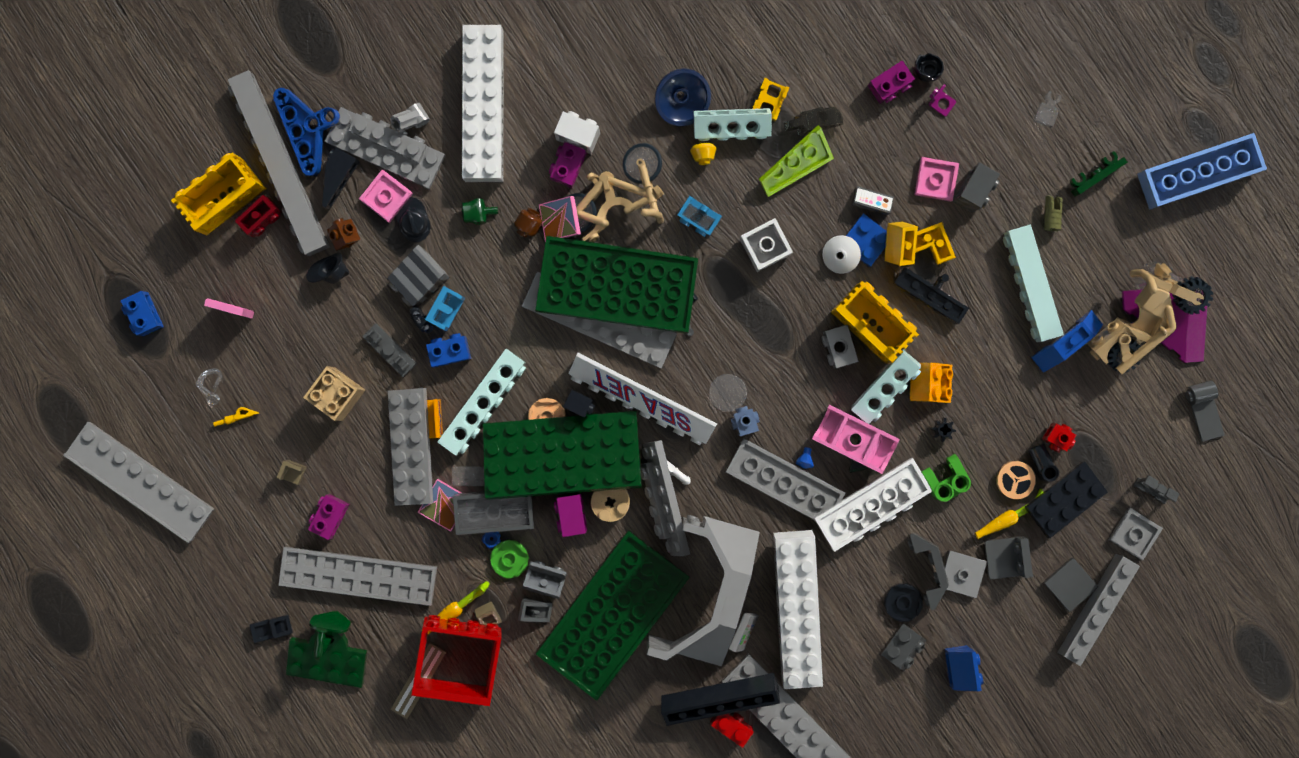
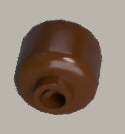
M531 208L521 210L514 222V226L518 229L517 233L525 238L527 236H535L542 225L541 214Z

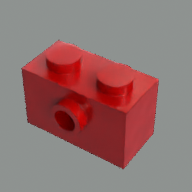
M736 712L734 714L714 716L710 720L712 727L742 748L754 733L752 726L743 721L744 718Z

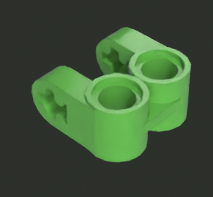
M956 454L946 458V462L953 474L941 482L937 480L930 467L921 471L932 489V492H930L932 497L937 501H949L958 494L969 490L971 486V480ZM959 477L963 480L961 488H957L955 484L956 479ZM941 487L946 488V495L944 497H940L938 493Z

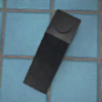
M338 147L335 150H331L327 156L322 206L328 210L332 208L360 163Z

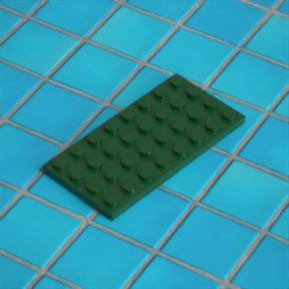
M546 236L535 312L688 334L698 258Z
M636 411L592 414L585 417L568 416L483 423L486 500L642 487Z
M628 530L536 652V655L597 701L690 576Z

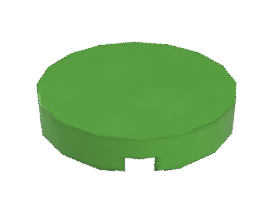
M516 540L500 542L494 547L490 557L492 569L503 578L518 577L525 571L529 561L527 549Z

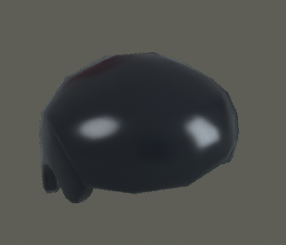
M932 53L920 54L914 65L916 76L923 82L936 81L942 76L944 71L943 61Z

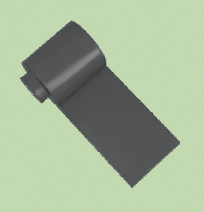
M1210 380L1189 386L1185 396L1187 401L1190 402L1201 442L1225 436L1214 400L1218 398V389L1215 383Z

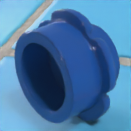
M499 532L485 533L482 536V542L487 548H494L501 542V535Z

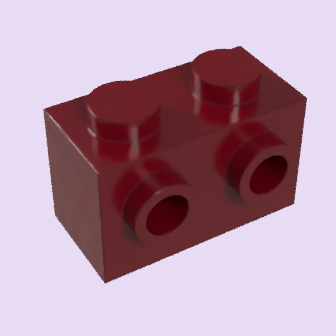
M262 195L235 222L248 236L253 238L255 236L259 237L265 232V227L268 224H273L279 219L281 210L268 197Z

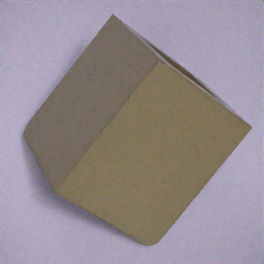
M284 460L276 479H284L300 485L307 467L291 460Z

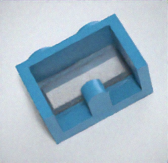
M690 195L678 213V216L681 217L679 220L681 223L688 227L690 224L697 227L695 231L704 237L706 234L709 236L712 234L722 218L720 214L698 202Z
M443 286L425 320L448 331L465 297Z

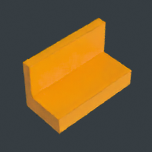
M441 399L427 400L429 438H441L443 435Z

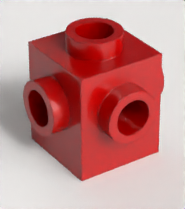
M1051 423L1041 440L1050 444L1049 448L1058 453L1060 451L1067 452L1074 446L1076 434L1071 432L1072 428L1065 424L1060 426L1057 423Z

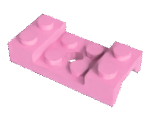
M831 405L828 406L826 414L812 438L883 474L900 439ZM853 434L861 436V442L858 445H853L850 442V437Z

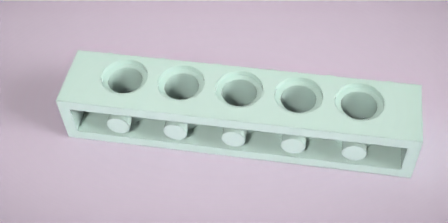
M505 349L438 440V443L456 456L460 453L463 455L469 447L467 443L471 437L475 439L481 431L479 427L482 422L487 423L492 416L490 412L493 407L497 408L503 401L502 395L504 392H509L515 384L513 382L515 377H520L526 369L524 367L526 362L508 349ZM504 367L511 369V375L508 378H504L501 374ZM494 382H497L500 386V390L497 393H492L490 390V386ZM481 398L488 400V406L485 409L479 406ZM471 413L477 416L475 424L468 422L467 418ZM459 429H463L466 433L463 440L458 439L456 436V432Z

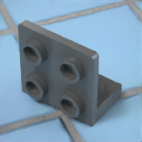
M1021 536L984 542L989 579L1015 576L1033 577L1028 538Z

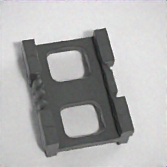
M1147 475L1146 478H1137L1134 487L1143 492L1146 490V493L1149 492L1150 495L1155 496L1154 499L1166 504L1167 500L1177 501L1179 493L1171 488L1167 489V487L1160 483L1158 484L1159 481Z

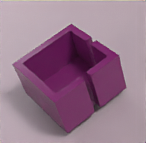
M582 492L558 496L557 501L554 502L555 513H559L560 520L557 521L558 532L562 533L563 537L585 534L588 529L585 513H583Z

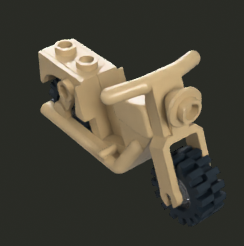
M1165 263L1162 265L1156 264L1155 274L1144 269L1131 270V277H1141L1147 282L1145 288L1135 299V303L1139 306V317L1134 323L1127 322L1118 317L1109 323L1106 328L1087 343L1092 349L1090 351L1091 355L1096 360L1101 359L1104 363H1108L1115 371L1118 370L1121 374L1130 372L1129 368L1134 370L1136 368L1134 365H1139L1140 359L1142 360L1146 354L1176 329L1170 293L1175 298L1173 299L1174 303L1182 311L1191 315L1193 313L1200 314L1199 310L1204 312L1206 310L1204 307L1211 305L1208 301H1213V297L1210 296L1213 295L1211 286L1199 277L1194 278L1190 276L1189 280L1184 278V283L1170 279L1172 271Z

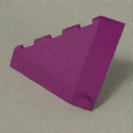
M1143 289L1122 291L1123 310L1128 315L1133 314L1136 318L1139 317V306L1135 303V299ZM1170 293L1176 329L1161 344L1168 350L1173 349L1180 355L1179 359L1183 363L1204 361L1207 306L1204 307L1206 309L1204 312L1199 310L1200 314L1193 313L1191 315L1185 313L1176 306L1173 301L1175 298Z

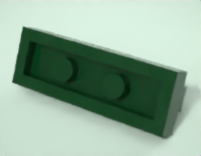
M1113 151L1109 153L1112 161H1108L1106 157L1101 159L1102 163L1107 166L1102 170L1100 167L1090 173L1092 177L1087 180L1083 172L1078 174L1080 182H1076L1074 178L1070 179V184L1077 187L1071 191L1073 196L1080 195L1128 163L1125 157L1118 160L1117 153Z

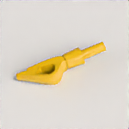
M239 407L234 415H229L222 420L213 422L214 427L225 423L228 425L259 414V412ZM245 410L248 411V413L240 414V411Z

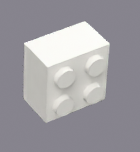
M563 111L554 134L557 141L562 143L565 141L585 149L586 153L592 155L600 136V129L594 120L586 118L585 121L572 111H568V113Z
M776 218L741 235L739 238L757 272L793 253Z

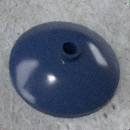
M687 68L674 70L665 75L659 82L655 91V106L659 115L666 122L675 126L691 125L694 123V111H706L709 108L711 102L710 86L707 80L695 70ZM682 91V95L677 97V93Z

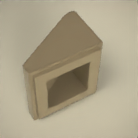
M492 602L475 609L476 618L481 625H487V623L498 625L502 623Z

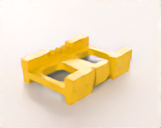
M764 78L758 100L755 101L752 109H760L763 102L768 103L774 107L772 121H776L790 87H784ZM770 85L781 89L777 98L767 94Z

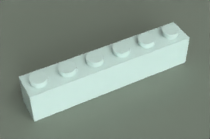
M1031 224L1005 232L1003 242L1010 252L1009 262L1011 266H1014L1016 272L1014 279L1021 289L1020 299L1023 303L1025 302L1027 309L1025 310L1027 320L1031 322L1032 328L1030 331L1032 338L1036 339V342H1042L1063 336V330Z

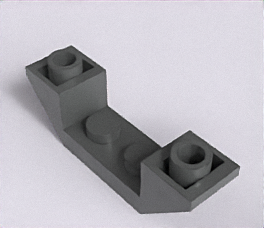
M911 533V538L908 539L910 550L914 549L915 553L931 550L928 557L930 564L935 565L936 572H933L936 584L940 583V586L927 589L926 595L923 596L926 606H930L931 610H935L949 586L939 546L916 533Z

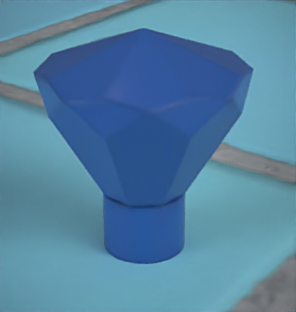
M805 447L803 454L796 460L795 464L804 469L813 468L812 449Z

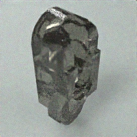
M823 107L802 111L793 120L785 122L784 127L785 131L797 130L798 135L810 133L818 125L822 130L841 126L844 122L842 114L837 108L828 107L823 109Z

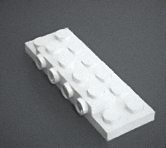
M910 458L815 516L814 520L835 552L851 541L856 542L864 537L863 534L867 531H875L883 521L889 522L896 517V513L901 510L903 512L913 507L912 504L932 492V489L914 459Z

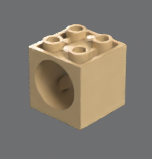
M326 366L303 398L334 421H343L365 392V389L337 368Z

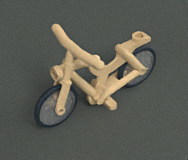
M646 143L636 144L626 152L623 158V171L626 177L634 183L643 184L644 188L616 179L612 173L605 171L600 176L594 173H589L586 176L589 181L595 184L587 195L582 193L569 195L574 196L580 233L587 231L593 224H596L595 228L582 238L583 241L594 242L600 237L598 233L609 225L606 219L607 212L616 205L624 206V212L629 214L649 204L650 209H642L641 215L654 217L659 224L664 222L663 215L659 212L657 206V199L664 195L658 185L653 188L652 181L659 175L662 167L661 155L654 146ZM613 186L638 194L644 198L632 203L628 199L615 197ZM604 191L606 202L601 206L597 214L594 201Z

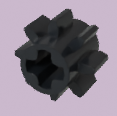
M942 418V422L935 420L936 426L931 428V430L935 431L933 437L937 438L940 436V441L942 442L945 441V437L953 439L951 434L956 432L955 429H952L954 422L946 423V418ZM944 426V428H947V432L940 431V427Z

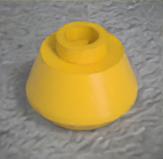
M701 143L693 145L690 152L695 162H699V165H709L710 161L714 160L716 147L712 143Z

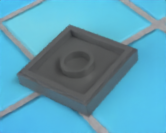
M1072 557L1043 582L1068 612H1071L1098 588V585Z

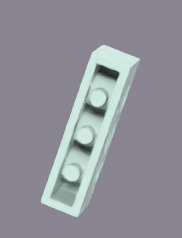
M770 108L694 111V137L699 141H708L710 138L728 140L733 137L739 140H745L748 137L765 139L767 136H771L772 113ZM751 121L756 122V126H755V127H753V128H748V127H747V124H748L749 122H751ZM731 122L737 123V126L733 129L727 127ZM711 123L718 124L716 129L708 128Z
M902 350L903 352L897 355L896 360L886 367L852 405L851 410L866 423L876 422L882 415L881 411L883 408H889L895 401L893 399L897 393L902 394L908 387L906 383L910 379H916L921 373L919 370L921 364L905 350ZM903 370L906 375L903 378H897L895 372ZM889 384L893 390L891 392H884L882 386ZM872 398H876L879 400L880 404L878 406H872L870 405L869 400Z

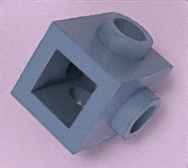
M747 406L736 409L737 413L733 414L734 418L731 419L733 429L738 430L739 436L759 431L757 423L760 420L757 411L753 412V409H748ZM744 417L748 418L747 424H744L742 422V419Z

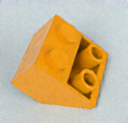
M920 363L921 368L919 370L921 373L916 379H911L910 401L951 403L952 365Z

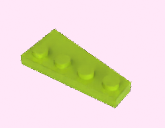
M819 125L815 127L759 178L762 188L768 197L834 159Z

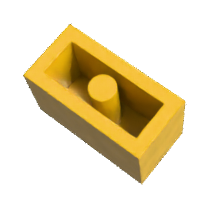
M905 222L888 223L885 249L886 262L898 266L915 263L918 226Z

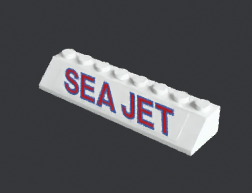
M577 353L568 373L572 376L571 380L579 384L582 381L589 384L588 389L596 393L599 390L605 392L606 398L614 402L618 399L623 402L622 406L633 410V408L640 410L639 415L647 419L651 416L658 419L657 424L665 428L667 425L675 428L673 432L682 437L684 434L691 436L690 441L701 445L702 442L707 443L717 423L580 353Z

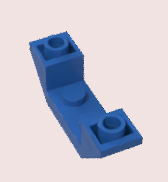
M1092 310L1077 320V325L1057 341L1043 347L1031 357L1042 372L1065 361L1096 336L1103 324Z

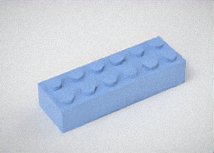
M1255 133L1146 169L1137 175L1150 210L1267 170Z

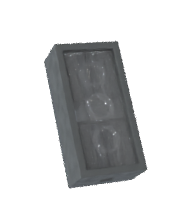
M485 491L456 493L453 495L456 535L534 529L532 496L486 500Z

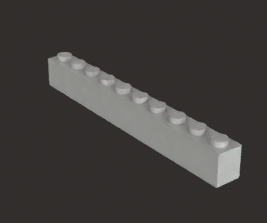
M248 70L229 78V92L238 102L235 105L238 112L243 114L245 121H243L245 128L248 132L251 131L253 136L251 142L261 154L259 160L268 170V173H266L267 178L276 188L274 194L277 200L281 201L284 206L282 212L286 219L289 218L292 224L289 227L292 234L297 236L299 240L297 246L300 252L307 256H312L330 248L254 74Z

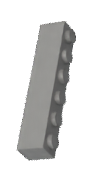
M1115 554L1097 584L1098 588L1090 596L1057 653L1079 666L1082 665L1139 569V565L1124 556Z

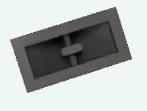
M523 598L518 621L550 622L553 603Z

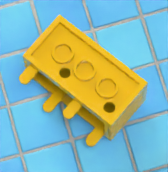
M233 152L224 155L217 165L207 168L204 175L193 179L190 182V186L176 192L175 197L171 200L176 204V208L181 210L180 213L186 217L187 222L191 223L190 226L194 231L206 236L266 190V187L245 160ZM229 187L234 188L231 193L228 191ZM225 192L227 196L221 199V193ZM216 198L219 200L217 204L213 202Z
M861 281L836 305L831 313L844 325H848L849 330L885 364L893 363L897 358L896 355L903 352L902 349H906L908 347L907 344L912 343V338L919 335L916 332L917 328L911 322H905L900 311L888 306V300L882 295L878 296L870 283ZM864 313L869 315L868 319L863 318ZM871 319H874L876 321L875 326H871L869 324V321ZM878 326L883 328L882 332L877 331Z

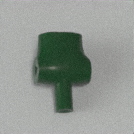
M481 198L462 203L463 223L482 225L486 223V215L498 214V207H485L484 200Z

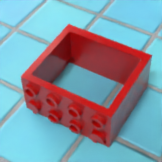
M437 615L425 617L411 696L490 706L502 638L501 627L493 623L480 625L479 622L472 620L467 621V623L460 622L457 618L445 620L440 619V616ZM428 631L493 640L486 686L422 678L421 671Z

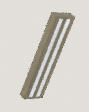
M432 642L429 643L424 653L421 671L422 678H432L447 653L446 650ZM416 667L390 709L408 719L420 699L418 696H411Z

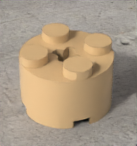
M626 489L594 491L591 498V507L594 514L602 521L614 522L624 517L630 505V497ZM607 497L616 500L613 504L614 506L606 505Z

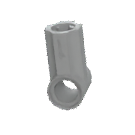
M416 103L406 111L392 115L390 120L393 130L401 132L414 126L415 128H420L427 124L430 118L421 104Z

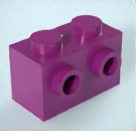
M902 60L871 80L868 87L879 104L884 101L889 103L896 98L895 94L898 92L904 93L909 90L915 78Z
M564 141L563 146L560 145L556 152L558 157L556 163H552L549 169L551 180L573 188L587 154L586 150Z
M331 494L322 496L318 501L317 507L319 508L316 514H312L308 524L310 526L308 530L327 540L333 539L350 504Z

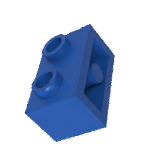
M140 291L121 300L123 305L121 309L130 320L129 327L131 331L137 336H145L164 327L148 292Z
M458 333L450 335L448 340L442 341V338L430 340L431 344H426L431 367L435 368L471 359L466 336H461Z

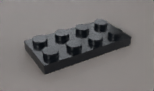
M1084 461L1025 506V509L1047 538H1051L1108 492Z

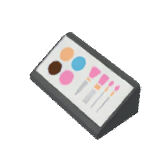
M857 186L852 205L889 215L894 197Z

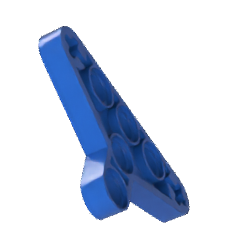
M278 88L273 94L274 102L304 174L317 176L321 171L323 130L339 122V112L336 109L326 107L314 113L290 90ZM282 93L286 94L284 100L280 99L283 96ZM290 109L294 111V117L291 120L286 116L287 111ZM329 111H332L334 114L331 122L326 120V114ZM316 119L317 127L312 130L310 128V121ZM296 127L301 129L299 137H295L293 133ZM306 144L308 152L302 155L300 151L301 146ZM310 164H314L313 171L308 170Z

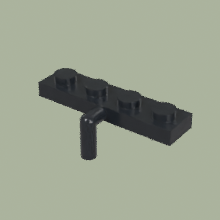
M903 267L893 283L956 324H960L969 307L940 289L944 282L949 280V275L947 274L939 276L933 285L908 268Z

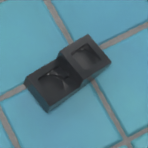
M289 615L249 624L254 643L293 633Z

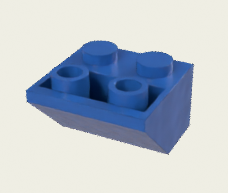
M967 645L945 648L950 687L957 691H982L983 677L978 670V665H980L979 654H976Z

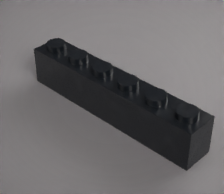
M774 673L662 695L661 714L666 726L780 704L779 686Z

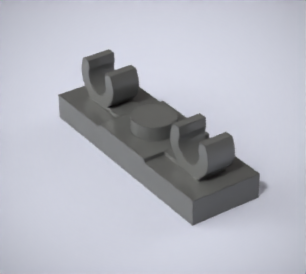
M377 323L362 336L402 377H405L417 365Z

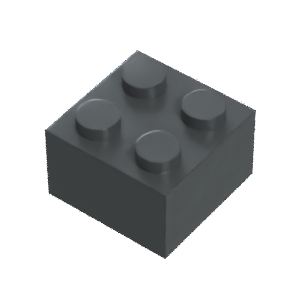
M978 163L968 173L953 203L971 213L980 210L982 207L984 208L990 199L988 197L989 193L994 191L999 184L997 179L1000 174L982 163Z

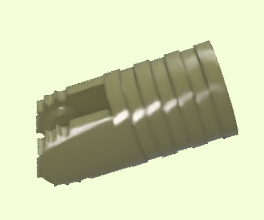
M1051 195L1045 197V231H1061L1063 202L1061 197L1057 196L1055 199Z

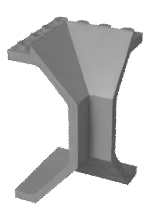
M687 515V518L682 517V530L709 539L724 569L722 584L712 619L709 623L674 642L649 635L647 655L668 660L672 656L680 654L722 666L736 631L751 579L760 532L706 516L700 522L698 517Z

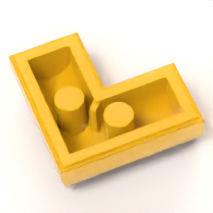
M942 222L917 231L916 252L930 247L937 265L956 258Z

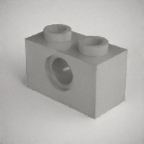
M848 325L823 332L824 336L821 339L824 347L828 348L829 354L827 359L830 366L833 365L835 369L858 362ZM836 342H840L843 345L841 353L836 352L834 349Z

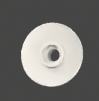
M839 235L831 238L825 244L822 256L825 265L831 271L844 274L852 271L859 264L861 251L854 239ZM838 252L843 253L844 257L842 259L837 257Z

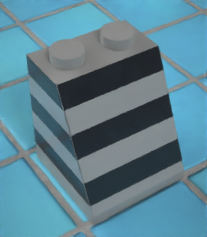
M417 245L387 279L391 282L389 286L396 293L399 291L404 296L401 299L409 307L411 305L418 307L450 277L424 248Z

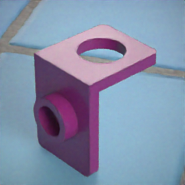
M945 84L940 89H934L929 96L931 101L928 104L944 117L948 115L956 104L953 98L943 92V89L946 87ZM940 99H946L949 102L947 109H941L938 106Z

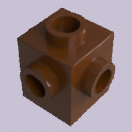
M341 218L332 222L333 225L327 229L329 238L336 251L352 247L361 240L352 219L343 220Z

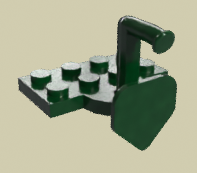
M339 611L314 615L309 622V626L315 629L310 640L291 637L289 640L286 675L362 688L368 650L348 646V639L344 632H347L350 628L351 621Z

